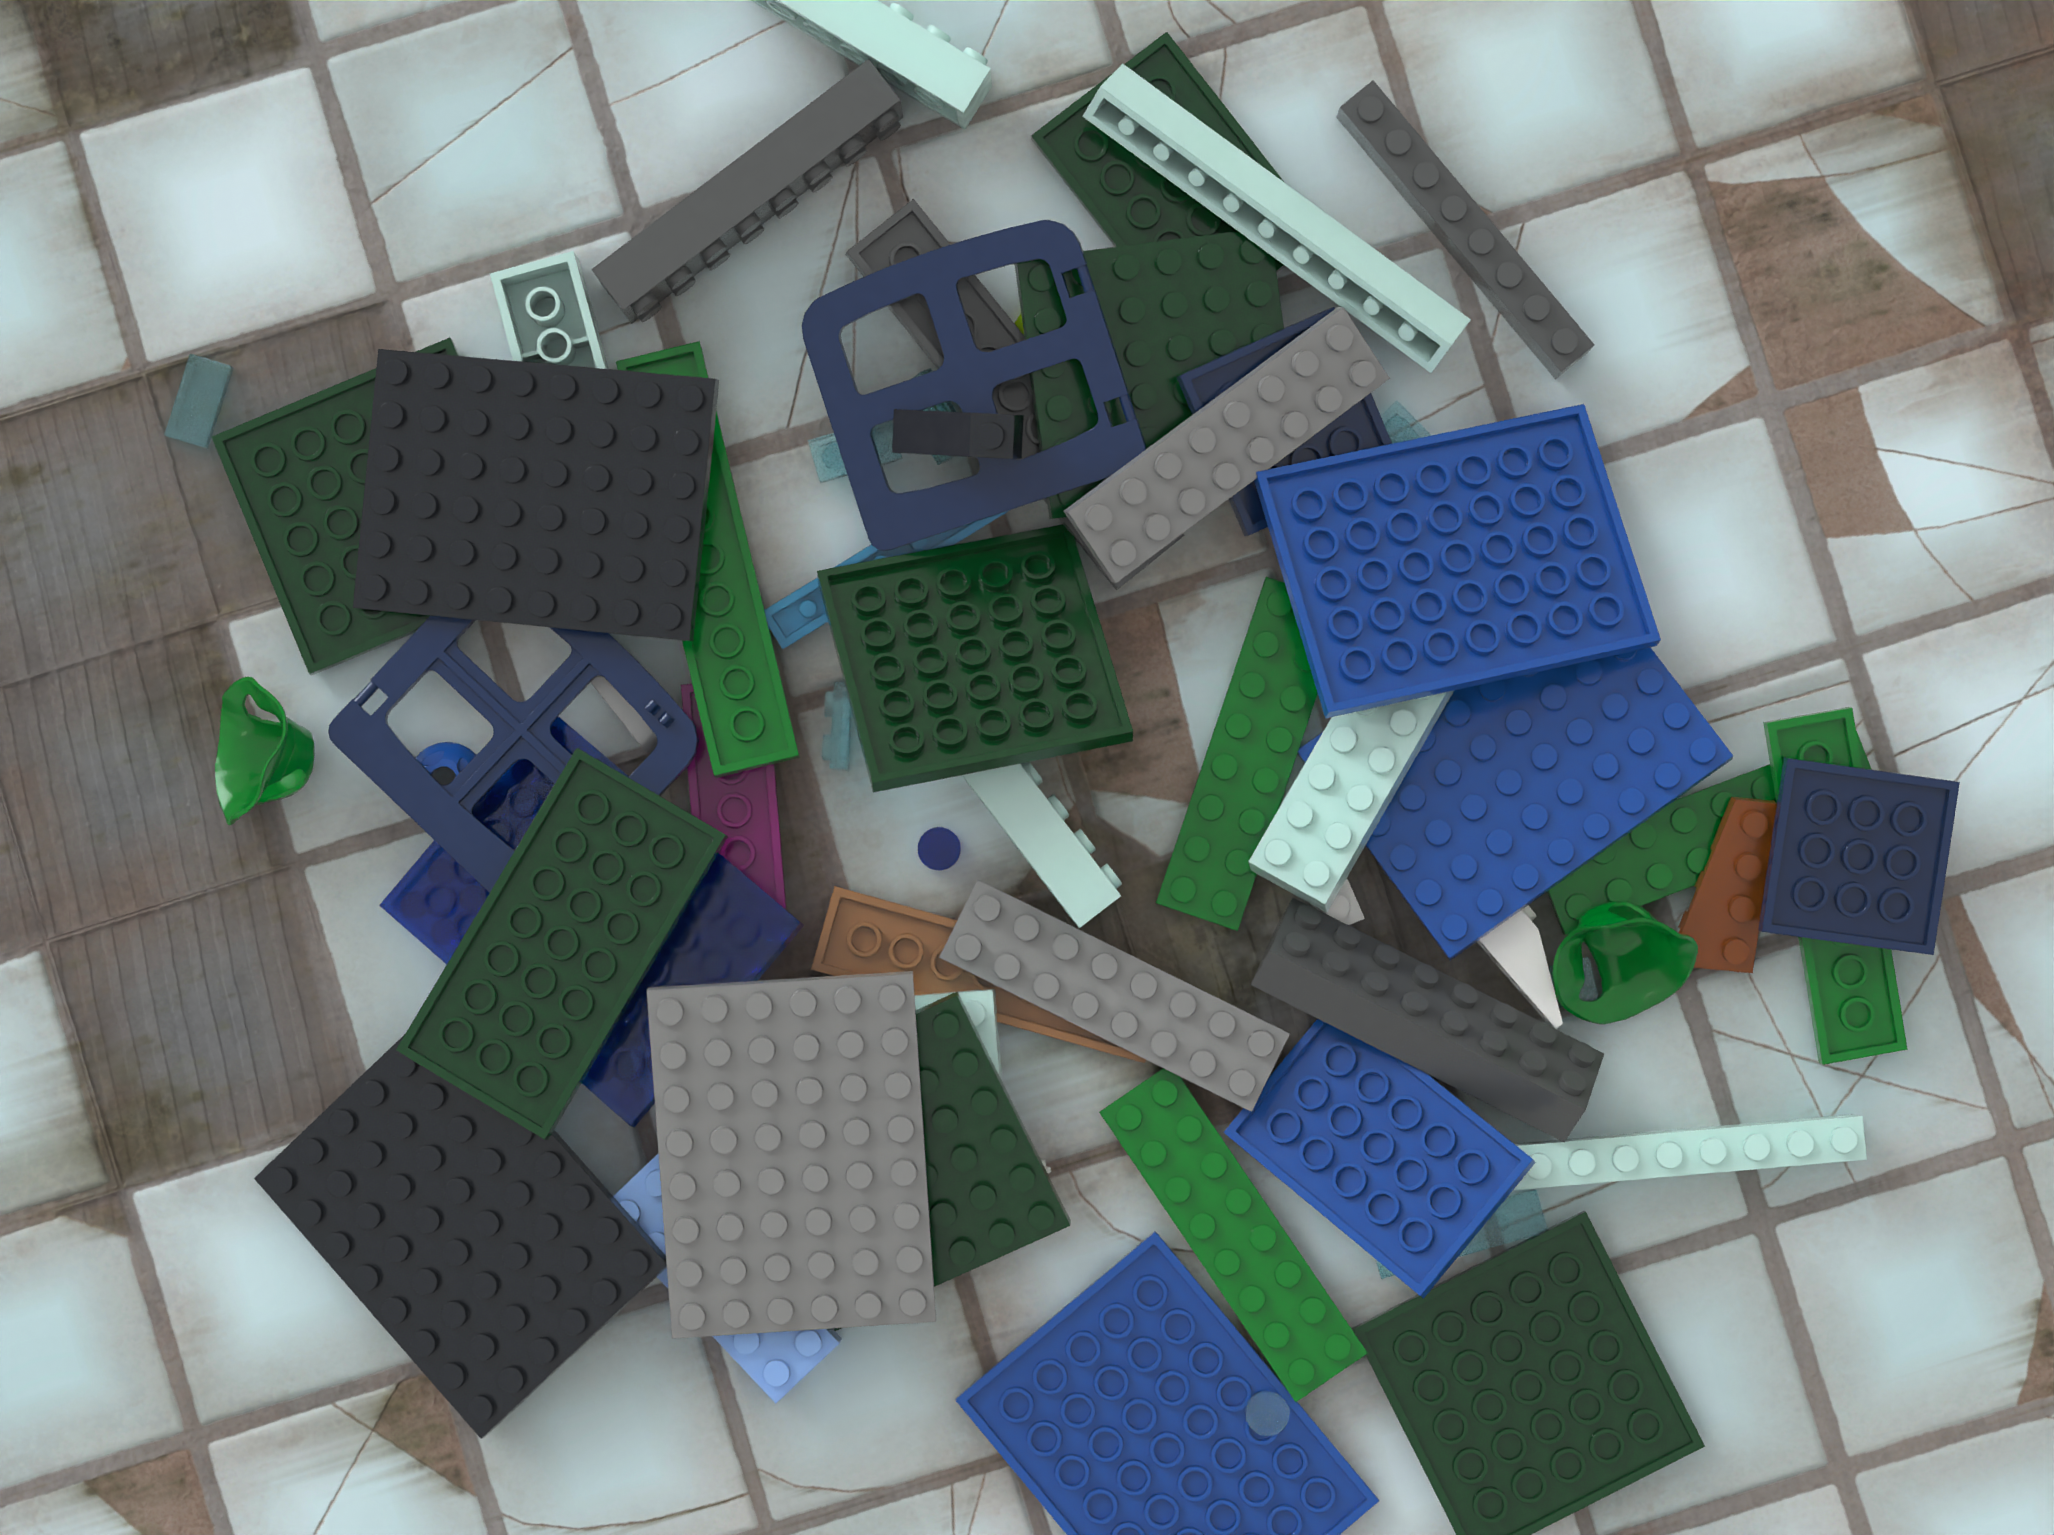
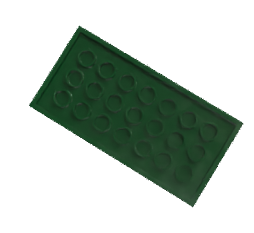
M576 748L396 1051L542 1139L548 1140L728 836L586 752Z

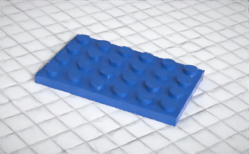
M1319 1019L1313 1023L1269 1076L1253 1111L1251 1112L1243 1108L1223 1132L1423 1299L1536 1163L1529 1155L1427 1073Z

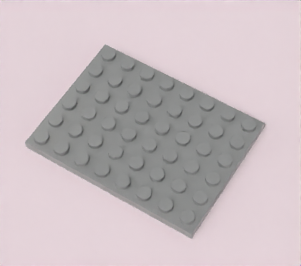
M913 971L648 988L647 1003L672 1339L936 1322Z

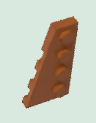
M1732 796L1710 847L1712 852L1704 871L1701 870L1695 884L1697 889L1688 911H1684L1678 926L1680 928L1679 933L1689 935L1697 942L1698 954L1694 968L1753 973L1759 934L1758 928L1777 808L1775 801Z

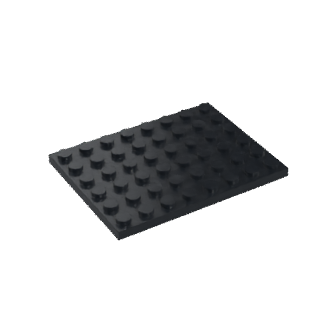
M378 349L353 608L693 641L719 380L714 378Z
M403 1035L254 1179L482 1439L667 1268L666 1255L555 1130L548 1140H544L399 1053L396 1049L403 1039Z

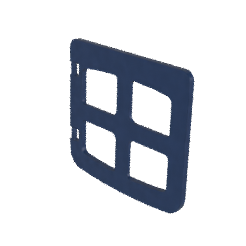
M1040 220L963 240L918 255L855 280L817 298L804 314L801 325L803 340L868 539L876 549L882 551L893 550L1108 478L1147 449L1100 301L1094 289L1081 243L1075 233L1062 223ZM1038 259L1045 260L1051 268L1067 318L1066 324L1056 330L991 352H983L978 349L957 289L959 280L1013 264ZM1077 269L1084 293L1071 297L1063 273ZM922 294L927 301L944 354L943 365L936 371L865 395L860 394L841 340L842 330L845 326L875 311L914 295ZM1071 359H1078L1081 362L1098 413V422L1094 428L1064 443L1021 460L977 457L980 470L974 476L904 493H896L890 488L875 445L872 430L877 425L892 421L894 409L924 410L952 401L960 406L962 412L998 414L993 400V392L997 385ZM1119 398L1126 423L1113 427L1105 402Z
M430 616L370 679L371 681L332 720L328 730L329 738L342 753L490 893L515 850L474 816L473 808L518 760L525 759L531 761L554 784L556 783L572 754L553 737L551 732L552 724L594 678L598 676L604 677L638 712L657 737L655 749L628 778L661 796L685 771L697 754L699 738L693 721L652 675L609 633L549 627L571 646V654L527 701L517 702L458 647L459 638L476 620ZM430 671L437 672L490 722L494 731L491 740L448 785H441L406 748L388 725V715L391 710ZM380 689L388 698L370 715L362 706Z

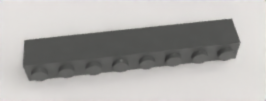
M1374 80L1339 108L1336 118L1554 379H1557L1593 348L1595 344Z

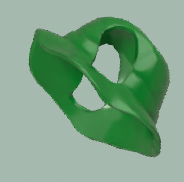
M243 677L237 680L222 696L219 743L215 763V784L220 807L227 824L230 826L242 815L248 813L255 805L281 800L294 795L305 786L313 771L315 746L312 733L286 717L281 703L252 677ZM251 695L260 709L272 713L280 722L262 720L260 717L249 714L245 707L247 696Z
M1624 901L1603 903L1584 913L1579 919L1577 929L1569 933L1559 945L1553 963L1556 997L1568 1012L1588 1022L1604 1025L1626 1020L1663 1002L1684 985L1696 962L1698 954L1697 942L1691 936L1678 933L1664 923L1657 921L1643 907ZM1583 941L1592 953L1602 979V994L1596 1000L1586 1001L1579 997L1585 982L1582 959Z

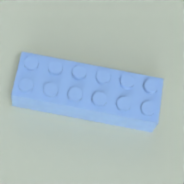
M657 1154L613 1197L666 1255L659 1154ZM666 1268L657 1278L668 1288ZM832 1328L713 1336L775 1404L842 1340Z

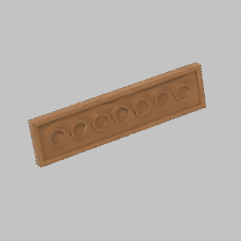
M834 886L811 970L832 976L913 971L915 995L995 989L997 1022L1145 1063L1146 1059L939 958L957 920Z

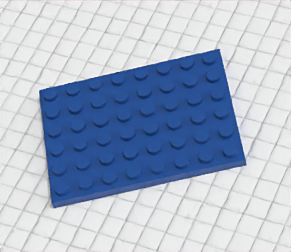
M1584 404L1256 472L1257 478L1254 482L1325 719L1655 647L1661 641Z
M1651 647L1454 690L1365 847L1450 961L1733 759V754ZM1322 733L1299 748L1298 756L1304 764Z
M1156 1231L1150 1234L955 1398L960 1407L1067 1535H1340L1379 1502L1376 1495L1301 1405L1294 1401L1286 1387Z

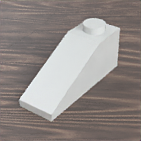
M1528 905L1478 940L1477 944L1542 1019L1552 1028L1557 1029L1563 1022L1539 929L1532 922L1537 916Z

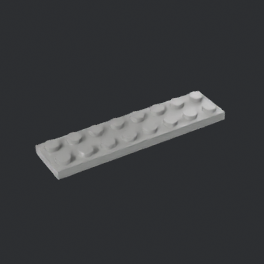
M1337 307L1065 509L1064 513L1110 581L1117 583L1257 478L1256 472L1270 469L1390 378L1345 308Z
M977 880L939 957L1251 1112L1290 1033L980 880Z

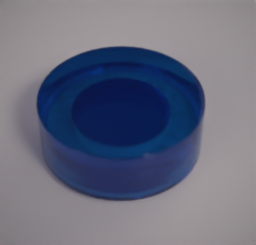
M943 827L929 829L921 836L918 842L919 858L925 866L932 870L942 871L951 868L956 864L961 854V845L958 837L951 830Z

